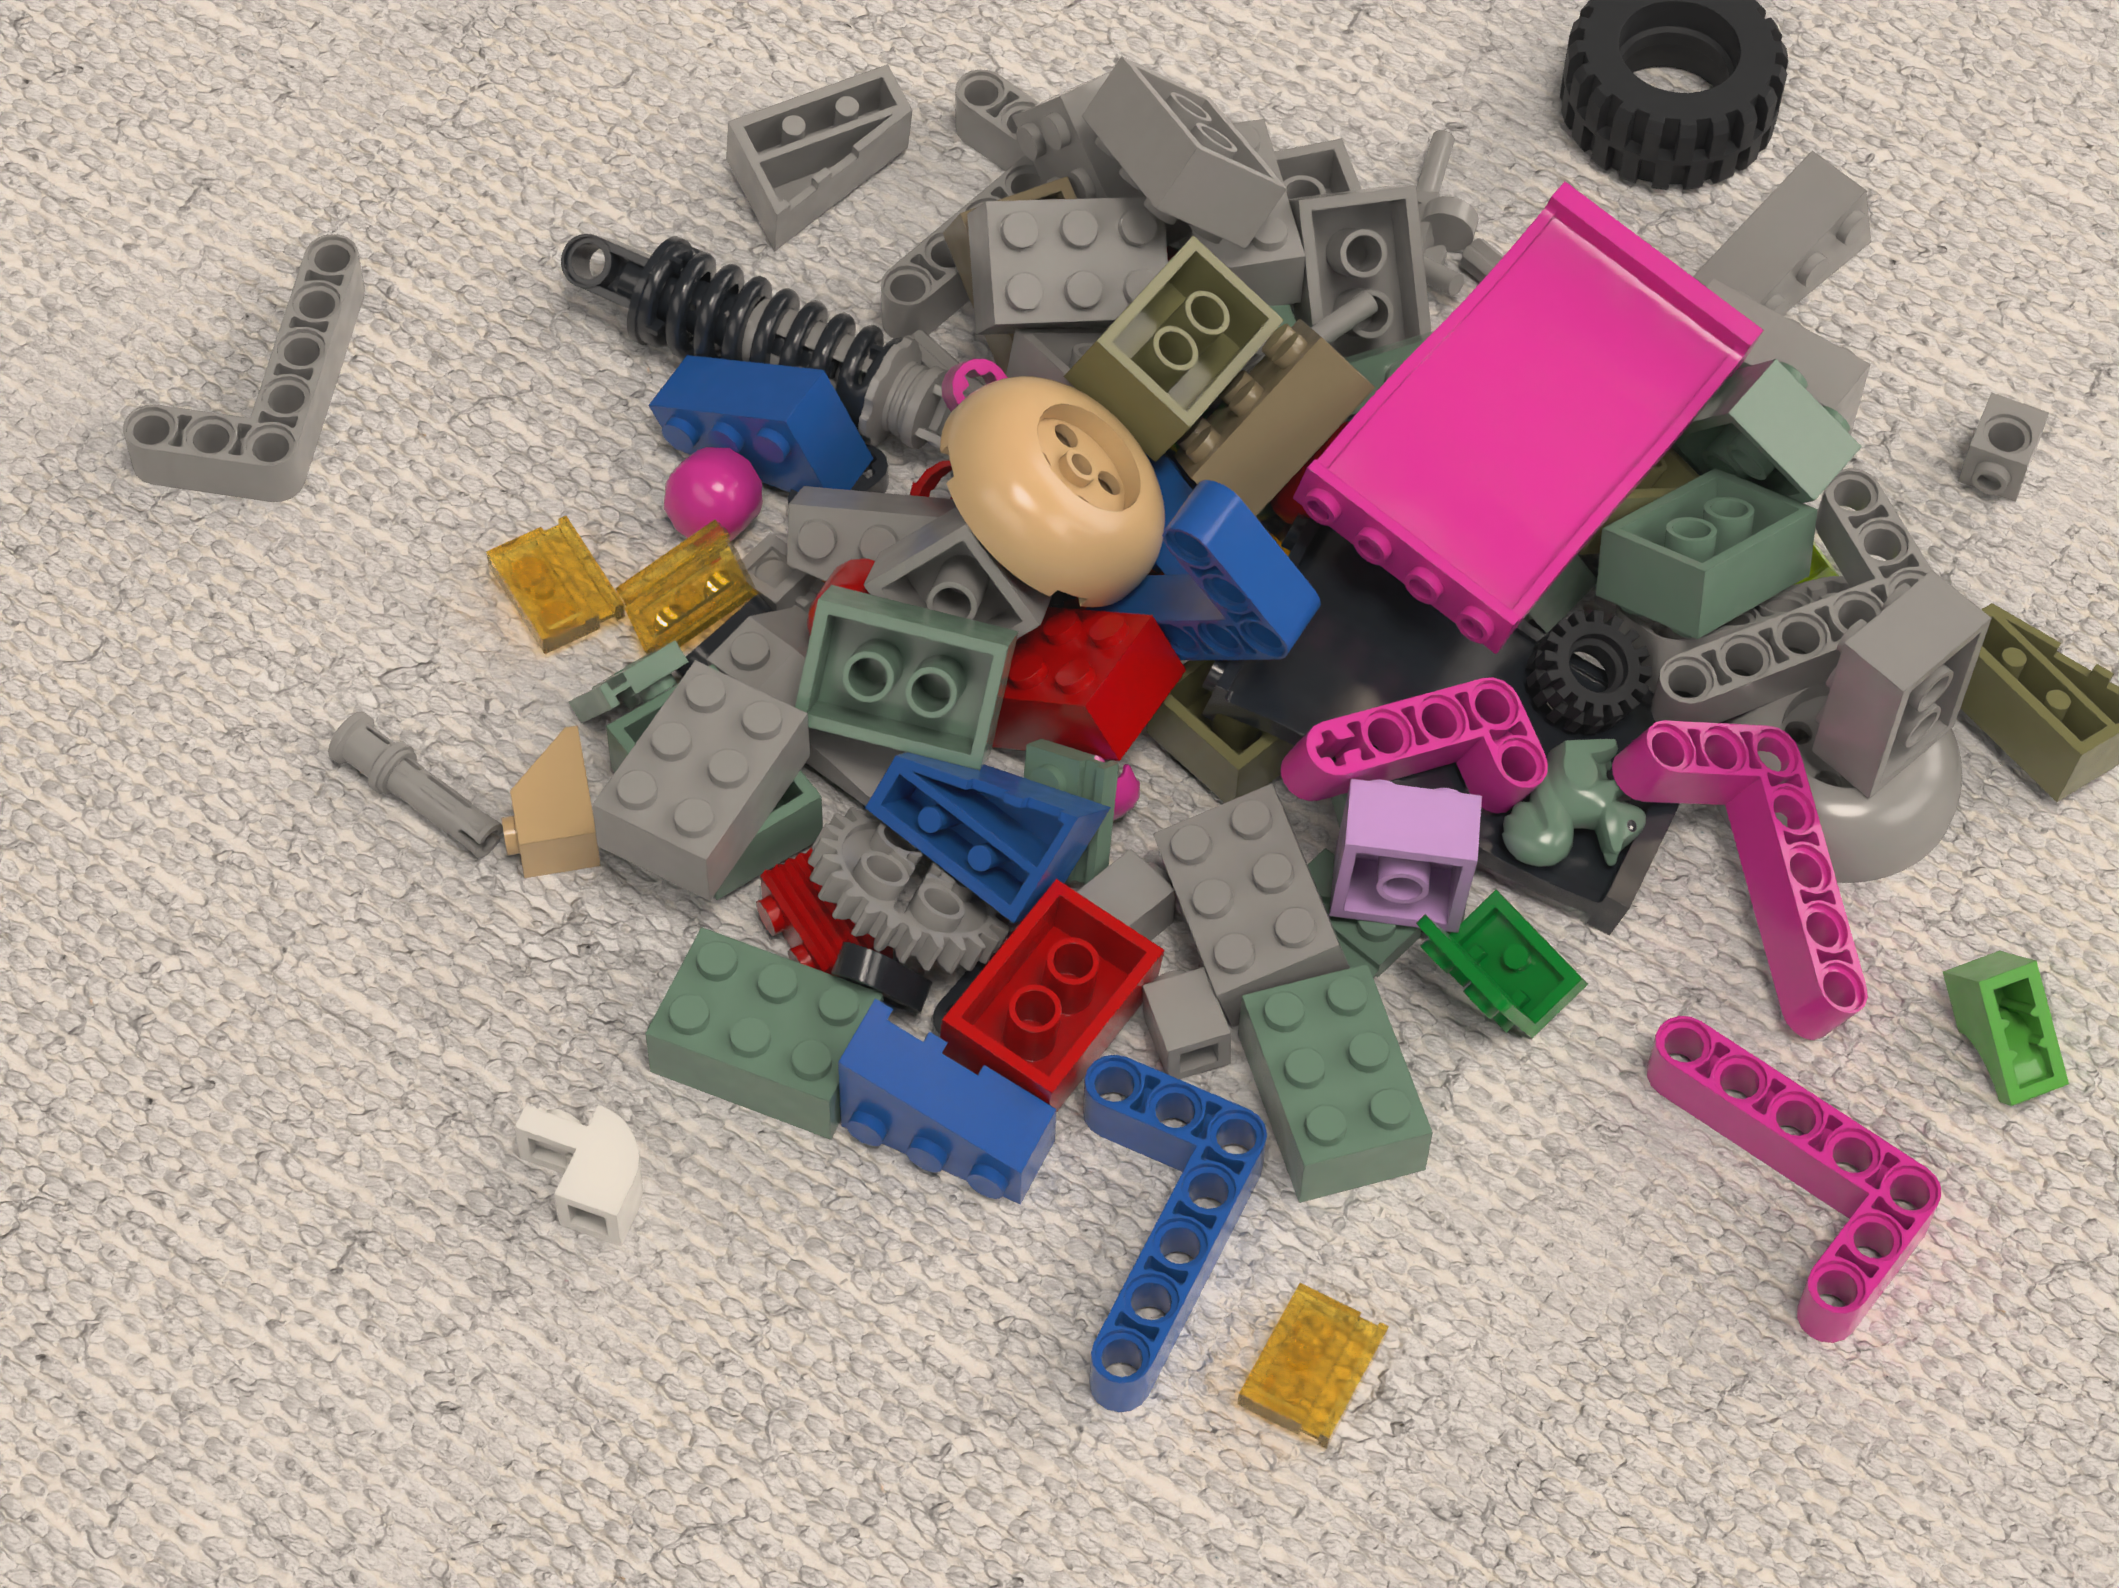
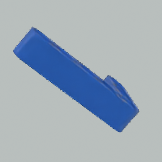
M1203 480L1198 482L1162 534L1165 545L1188 574L1147 575L1139 586L1122 600L1102 607H1086L1085 610L1153 615L1180 660L1283 659L1287 656L1321 606V601L1314 588L1243 500L1225 485L1216 481Z
M1108 1055L1094 1061L1087 1069L1084 1080L1083 1114L1086 1124L1091 1131L1100 1137L1183 1172L1095 1339L1091 1351L1089 1384L1092 1396L1098 1404L1107 1410L1127 1412L1141 1406L1149 1396L1262 1173L1267 1132L1262 1119L1250 1109L1128 1057ZM1116 1092L1127 1098L1122 1101L1112 1102L1100 1096L1105 1093ZM1168 1118H1177L1186 1122L1187 1125L1172 1128L1164 1125L1161 1121ZM1228 1144H1238L1249 1151L1244 1154H1232L1226 1152L1221 1147ZM1208 1197L1217 1200L1222 1205L1206 1209L1199 1207L1193 1201L1198 1198ZM1179 1251L1187 1253L1194 1260L1188 1263L1177 1264L1169 1261L1164 1256L1171 1252ZM1142 1307H1154L1160 1309L1166 1315L1159 1319L1148 1320L1137 1315L1135 1311ZM1122 1362L1131 1365L1137 1372L1130 1376L1119 1377L1112 1375L1105 1368L1113 1363Z

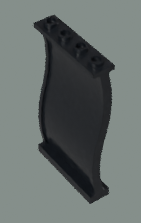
M1300 513L1296 516L1281 547L1291 551L1288 556L1289 559L1320 597L1321 606L1285 658L1271 660H1216L1202 685V688L1212 692L1202 716L1213 721L1217 714H1222L1274 735L1294 746L1313 726L1323 721L1481 678L1492 677L1505 681L1519 696L1543 748L1546 759L1551 749L1567 740L1615 739L1618 745L1616 755H1618L1655 723L1651 712L1654 693L1648 691L1646 696L1639 701L1640 704L1615 726L1606 731L1601 728L1595 734H1584L1583 725L1574 733L1564 730L1567 718L1563 716L1553 724L1546 718V715L1553 708L1548 703L1537 708L1532 698L1541 689L1540 687L1528 689L1526 679L1534 671L1533 669L1526 668L1528 658L1535 652L1533 648L1545 635L1525 620H1522L1509 636L1504 646L1495 654L1483 644L1475 643L1466 638L1460 632L1456 623L1431 604H1425L1414 598L1407 590L1405 584L1383 567L1372 564L1362 558L1354 545L1331 527L1319 524L1311 517L1307 518ZM1573 653L1570 657L1569 665L1576 680L1590 691L1597 693L1605 691L1609 683L1605 670ZM1371 742V744L1373 745V747H1375V748L1379 751V749L1377 748V746H1375V745ZM1335 756L1332 758L1334 763L1336 762ZM1456 762L1390 781L1396 785L1427 789L1450 788L1460 793L1470 794ZM1611 767L1606 775L1608 780H1615ZM1530 794L1521 802H1530ZM1631 798L1628 804L1637 806L1644 811L1646 824L1638 837L1621 850L1614 866L1607 865L1595 830L1574 829L1573 847L1567 857L1555 865L1537 867L1525 864L1517 860L1507 850L1502 837L1504 832V816L1510 815L1512 809L1506 813H1493L1481 807L1478 862L1541 895L1590 915L1587 924L1610 936L1630 909L1680 803L1642 802Z

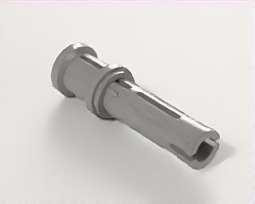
M363 711L356 712L348 717L334 733L328 748L329 757L339 764L348 762L368 777L369 787L379 794L384 793L388 795L393 793L400 797L445 833L447 832L459 841L461 845L478 858L488 855L499 843L501 838L497 835L503 833V826L500 822L479 810L453 788L424 769L422 765L417 763V757L412 747L404 741L395 743L374 728V719Z

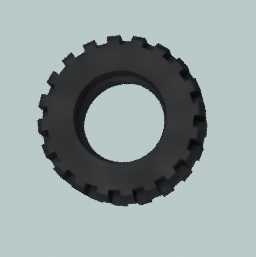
M1589 0L1581 9L1579 19L1573 23L1569 35L1560 89V99L1562 100L1561 113L1564 123L1570 130L1572 129L1571 136L1584 152L1592 151L1591 159L1606 171L1611 167L1620 171L1619 177L1636 184L1637 180L1640 179L1652 182L1651 188L1668 190L1670 184H1682L1683 190L1702 187L1705 180L1710 179L1713 184L1728 179L1734 175L1735 168L1741 171L1751 165L1757 159L1758 153L1767 147L1773 135L1787 79L1786 70L1788 66L1787 48L1781 41L1782 34L1771 17L1765 19L1766 10L1756 0ZM1650 67L1679 68L1698 75L1711 84L1713 88L1693 93L1671 92L1644 82L1633 72Z

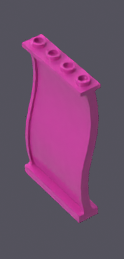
M1564 181L1551 196L1542 212L1488 275L1375 392L1319 459H1314L1307 467L1293 499L1303 506L1306 513L1314 521L1331 527L1353 544L1362 558L1372 564L1380 565L1405 584L1407 590L1414 598L1425 604H1431L1456 623L1458 629L1466 638L1475 643L1483 644L1493 653L1497 654L1509 636L1569 563L1655 467L1726 380L1742 365L1764 330Z

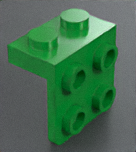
M1498 890L1491 893L1460 924L1458 933L1451 932L1448 934L1426 914L1416 922L1419 928L1428 936L1420 947L1444 972L1449 973L1461 986L1465 987L1471 981L1472 983L1463 992L1489 1019H1493L1506 1033L1516 1025L1529 1037L1533 1038L1588 985L1575 969Z

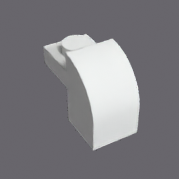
M599 1104L588 1126L582 1125L577 1118L562 1110L549 1109L544 1112L525 1105L514 1127L520 1159L564 1174L554 1193L559 1225L622 1246L638 1213L643 1195L638 1146L629 1126L616 1113Z

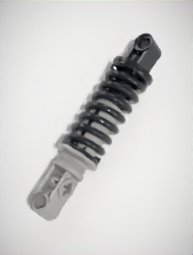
M592 234L575 236L564 247L561 255V267L567 280L577 287L628 308L627 331L632 341L641 345H651L655 348L669 346L672 354L682 360L687 355L824 370L865 444L877 446L892 433L900 437L904 445L913 449H920L926 443L940 449L942 430L951 413L942 397L941 387L948 370L939 366L929 368L921 365L922 351L917 340L910 337H899L890 340L884 346V334L875 325H868L862 328L855 337L856 323L850 314L845 312L839 313L827 323V308L820 301H810L800 310V298L790 288L779 290L772 297V285L765 277H753L744 285V272L735 264L725 265L716 273V260L710 253L692 247L687 240L678 236L666 239L656 248L652 255L618 240ZM598 249H601L605 257V265L603 271L594 278L590 271V259ZM714 345L720 346L721 349L715 351ZM967 390L963 391L965 398L972 393Z

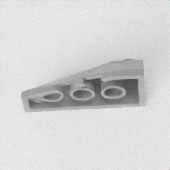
M793 607L749 616L706 659L708 666L713 664L719 672L795 707L810 639L807 628L808 613L799 607ZM809 728L810 757L806 763L866 806L894 757L907 752Z

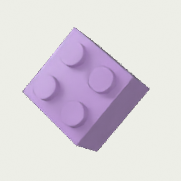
M1351 779L1335 849L1329 916L1419 928L1416 922L1426 914L1445 931L1458 933L1478 861L1482 796L1460 793L1450 788L1427 789L1396 785L1381 779L1370 781Z

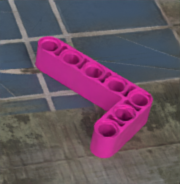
M1663 720L1655 722L1616 755L1612 763L1613 777L1619 788L1634 800L1660 803L1725 805L1777 997L1788 1026L1802 1038L1817 1040L1826 1036L1863 1009L1868 998L1866 982L1801 753L1791 736L1780 728L1767 725ZM1758 751L1770 752L1776 755L1781 762V770L1778 772L1768 768L1760 760ZM1775 813H1782L1787 817V827L1777 819Z
M1677 1016L1666 1020L1660 1025L1655 1035L1647 1065V1078L1651 1086L1660 1095L1849 1218V1221L1812 1268L1797 1306V1319L1800 1326L1811 1338L1828 1343L1845 1340L1854 1332L1925 1237L1941 1199V1185L1937 1177L1924 1165L1702 1021L1689 1016ZM1669 1054H1682L1692 1061L1680 1062L1673 1059ZM1724 1090H1737L1742 1092L1748 1098H1734L1728 1095ZM1780 1126H1792L1799 1129L1804 1135H1791L1783 1131ZM1836 1163H1849L1854 1165L1860 1172H1847ZM1893 1200H1906L1912 1203L1917 1210L1903 1209ZM1856 1247H1870L1876 1250L1882 1258L1867 1257ZM1819 1295H1834L1840 1298L1846 1306H1831L1825 1303Z

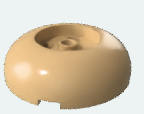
M1033 376L1010 377L986 384L967 396L950 413L944 424L940 441V452L949 455L954 474L947 482V486L957 509L968 527L1000 564L1037 591L1050 597L1059 590L1078 597L1080 606L1102 607L1114 604L1125 598L1139 586L1153 568L1160 553L1163 542L1162 534L1165 529L1164 502L1158 479L1148 457L1134 436L1117 417L1099 402L1071 386L1051 379Z

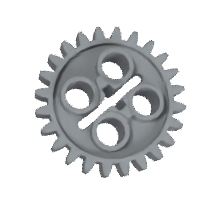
M850 807L845 816L835 813L830 823H825L812 846L813 852L808 859V864L813 866L814 870L809 878L810 881L823 886L818 894V898L826 902L837 903L832 916L835 919H851L855 923L851 932L852 935L856 937L868 933L875 938L874 949L880 952L887 946H890L896 950L897 958L901 963H905L908 957L912 955L917 957L924 970L930 971L935 960H937L948 973H953L958 963L968 971H971L978 961L984 964L989 961L1010 929L1007 926L1010 921L868 810L863 814L856 808ZM922 864L927 868V872L905 912L899 913L894 909V905L912 875L915 866Z

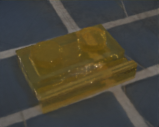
M567 516L559 518L558 525L544 531L542 527H539L486 551L489 568L544 654L599 630L600 623L612 617H615L616 621L625 617L624 603Z
M716 519L615 588L618 595L624 600L626 605L625 611L646 654L676 640L679 647L683 646L758 594L737 549L729 539L731 536L728 530Z
M1299 1283L1239 1392L1237 1405L1297 1435L1303 1432L1317 1439V1445L1327 1449L1384 1343L1389 1326L1381 1322L1376 1325L1360 1317L1361 1312Z

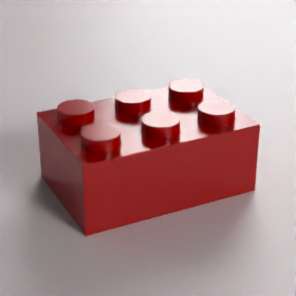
M1048 607L1041 625L1019 637L1016 641L992 747L1026 751L1027 744L1044 739L1092 755L1101 756L1105 760L1120 761L1185 673L1186 669L1153 615Z
M1056 879L942 1019L939 1038L948 1042L942 1054L977 1075L983 1065L987 1066L1056 1108L1057 1112L1086 1076L1087 1069L1094 1061L1100 1058L1143 1003V985L1152 983L1159 976L1165 950Z

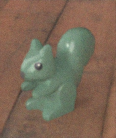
M1615 739L1567 740L1550 750L1547 754V775L1542 783L1530 793V802L1516 803L1512 808L1511 814L1504 816V832L1502 833L1504 844L1517 860L1537 867L1555 865L1567 857L1573 847L1574 829L1595 830L1607 865L1614 866L1621 850L1628 846L1643 831L1646 824L1644 811L1637 806L1628 804L1631 797L1619 788L1615 780H1608L1606 775L1612 767L1611 759L1616 756L1618 751Z

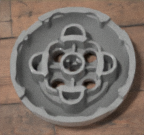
M1827 681L1720 722L1777 727L1788 733L1796 743L1808 736L1810 737L1808 743L1797 744L1801 753L1837 883H1858L1878 880L1913 866L1940 843L1955 815L1961 795L1962 761L1952 728L1871 798H1867L1811 751L1819 727L1815 719L1822 706L1826 703L1830 691L1826 686ZM1758 751L1760 760L1768 768L1778 772L1781 770V762L1776 755L1771 752ZM1716 805L1720 815L1731 829L1725 805ZM1775 813L1777 819L1784 826L1788 827L1787 817L1782 813Z

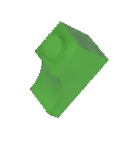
M1999 950L1943 971L1958 1032L1964 1034L1971 1041L1981 1056L1994 1084L1999 1102L2013 1106L2069 1084L2037 960Z

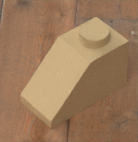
M578 725L565 727L510 790L514 816L501 818L507 856L520 854L524 878L601 866Z

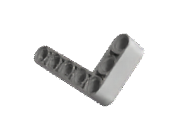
M979 69L969 71L957 81L955 89V128L957 135L963 142L1005 172L884 274L881 282L882 325L884 331L893 339L904 338L907 335L911 336L917 330L925 331L928 335L931 334L970 300L943 236V232L960 213L976 208L986 201H997L1042 185V180L1033 161L1023 153L1018 144L1016 136L1017 126L1012 117L1039 104V102L999 74L990 70Z
M327 234L316 238L307 247L250 418L164 405H145L136 408L127 416L123 424V434L133 470L139 479L152 485L268 502H283L293 498L301 491L311 466L365 295L359 252L352 240L339 234Z
M1842 469L1824 490L1817 511L1815 526L1817 533L1850 588L1668 659L1660 670L1652 699L1651 712L1655 722L1669 720L1720 723L1827 681L1839 661L1841 652L1837 650V645L1848 630L1844 626H1852L1860 619L1868 623L1881 612L1883 604L1897 587L1904 583L1912 587L1932 570L1880 484L1871 474L1860 469ZM1840 506L1850 507L1856 511H1849ZM1870 555L1880 556L1886 559V561L1877 560ZM1788 647L1799 648L1805 651L1806 654L1794 653L1788 650ZM1730 669H1741L1751 676H1740ZM1673 691H1686L1692 694L1694 698H1683L1676 695Z

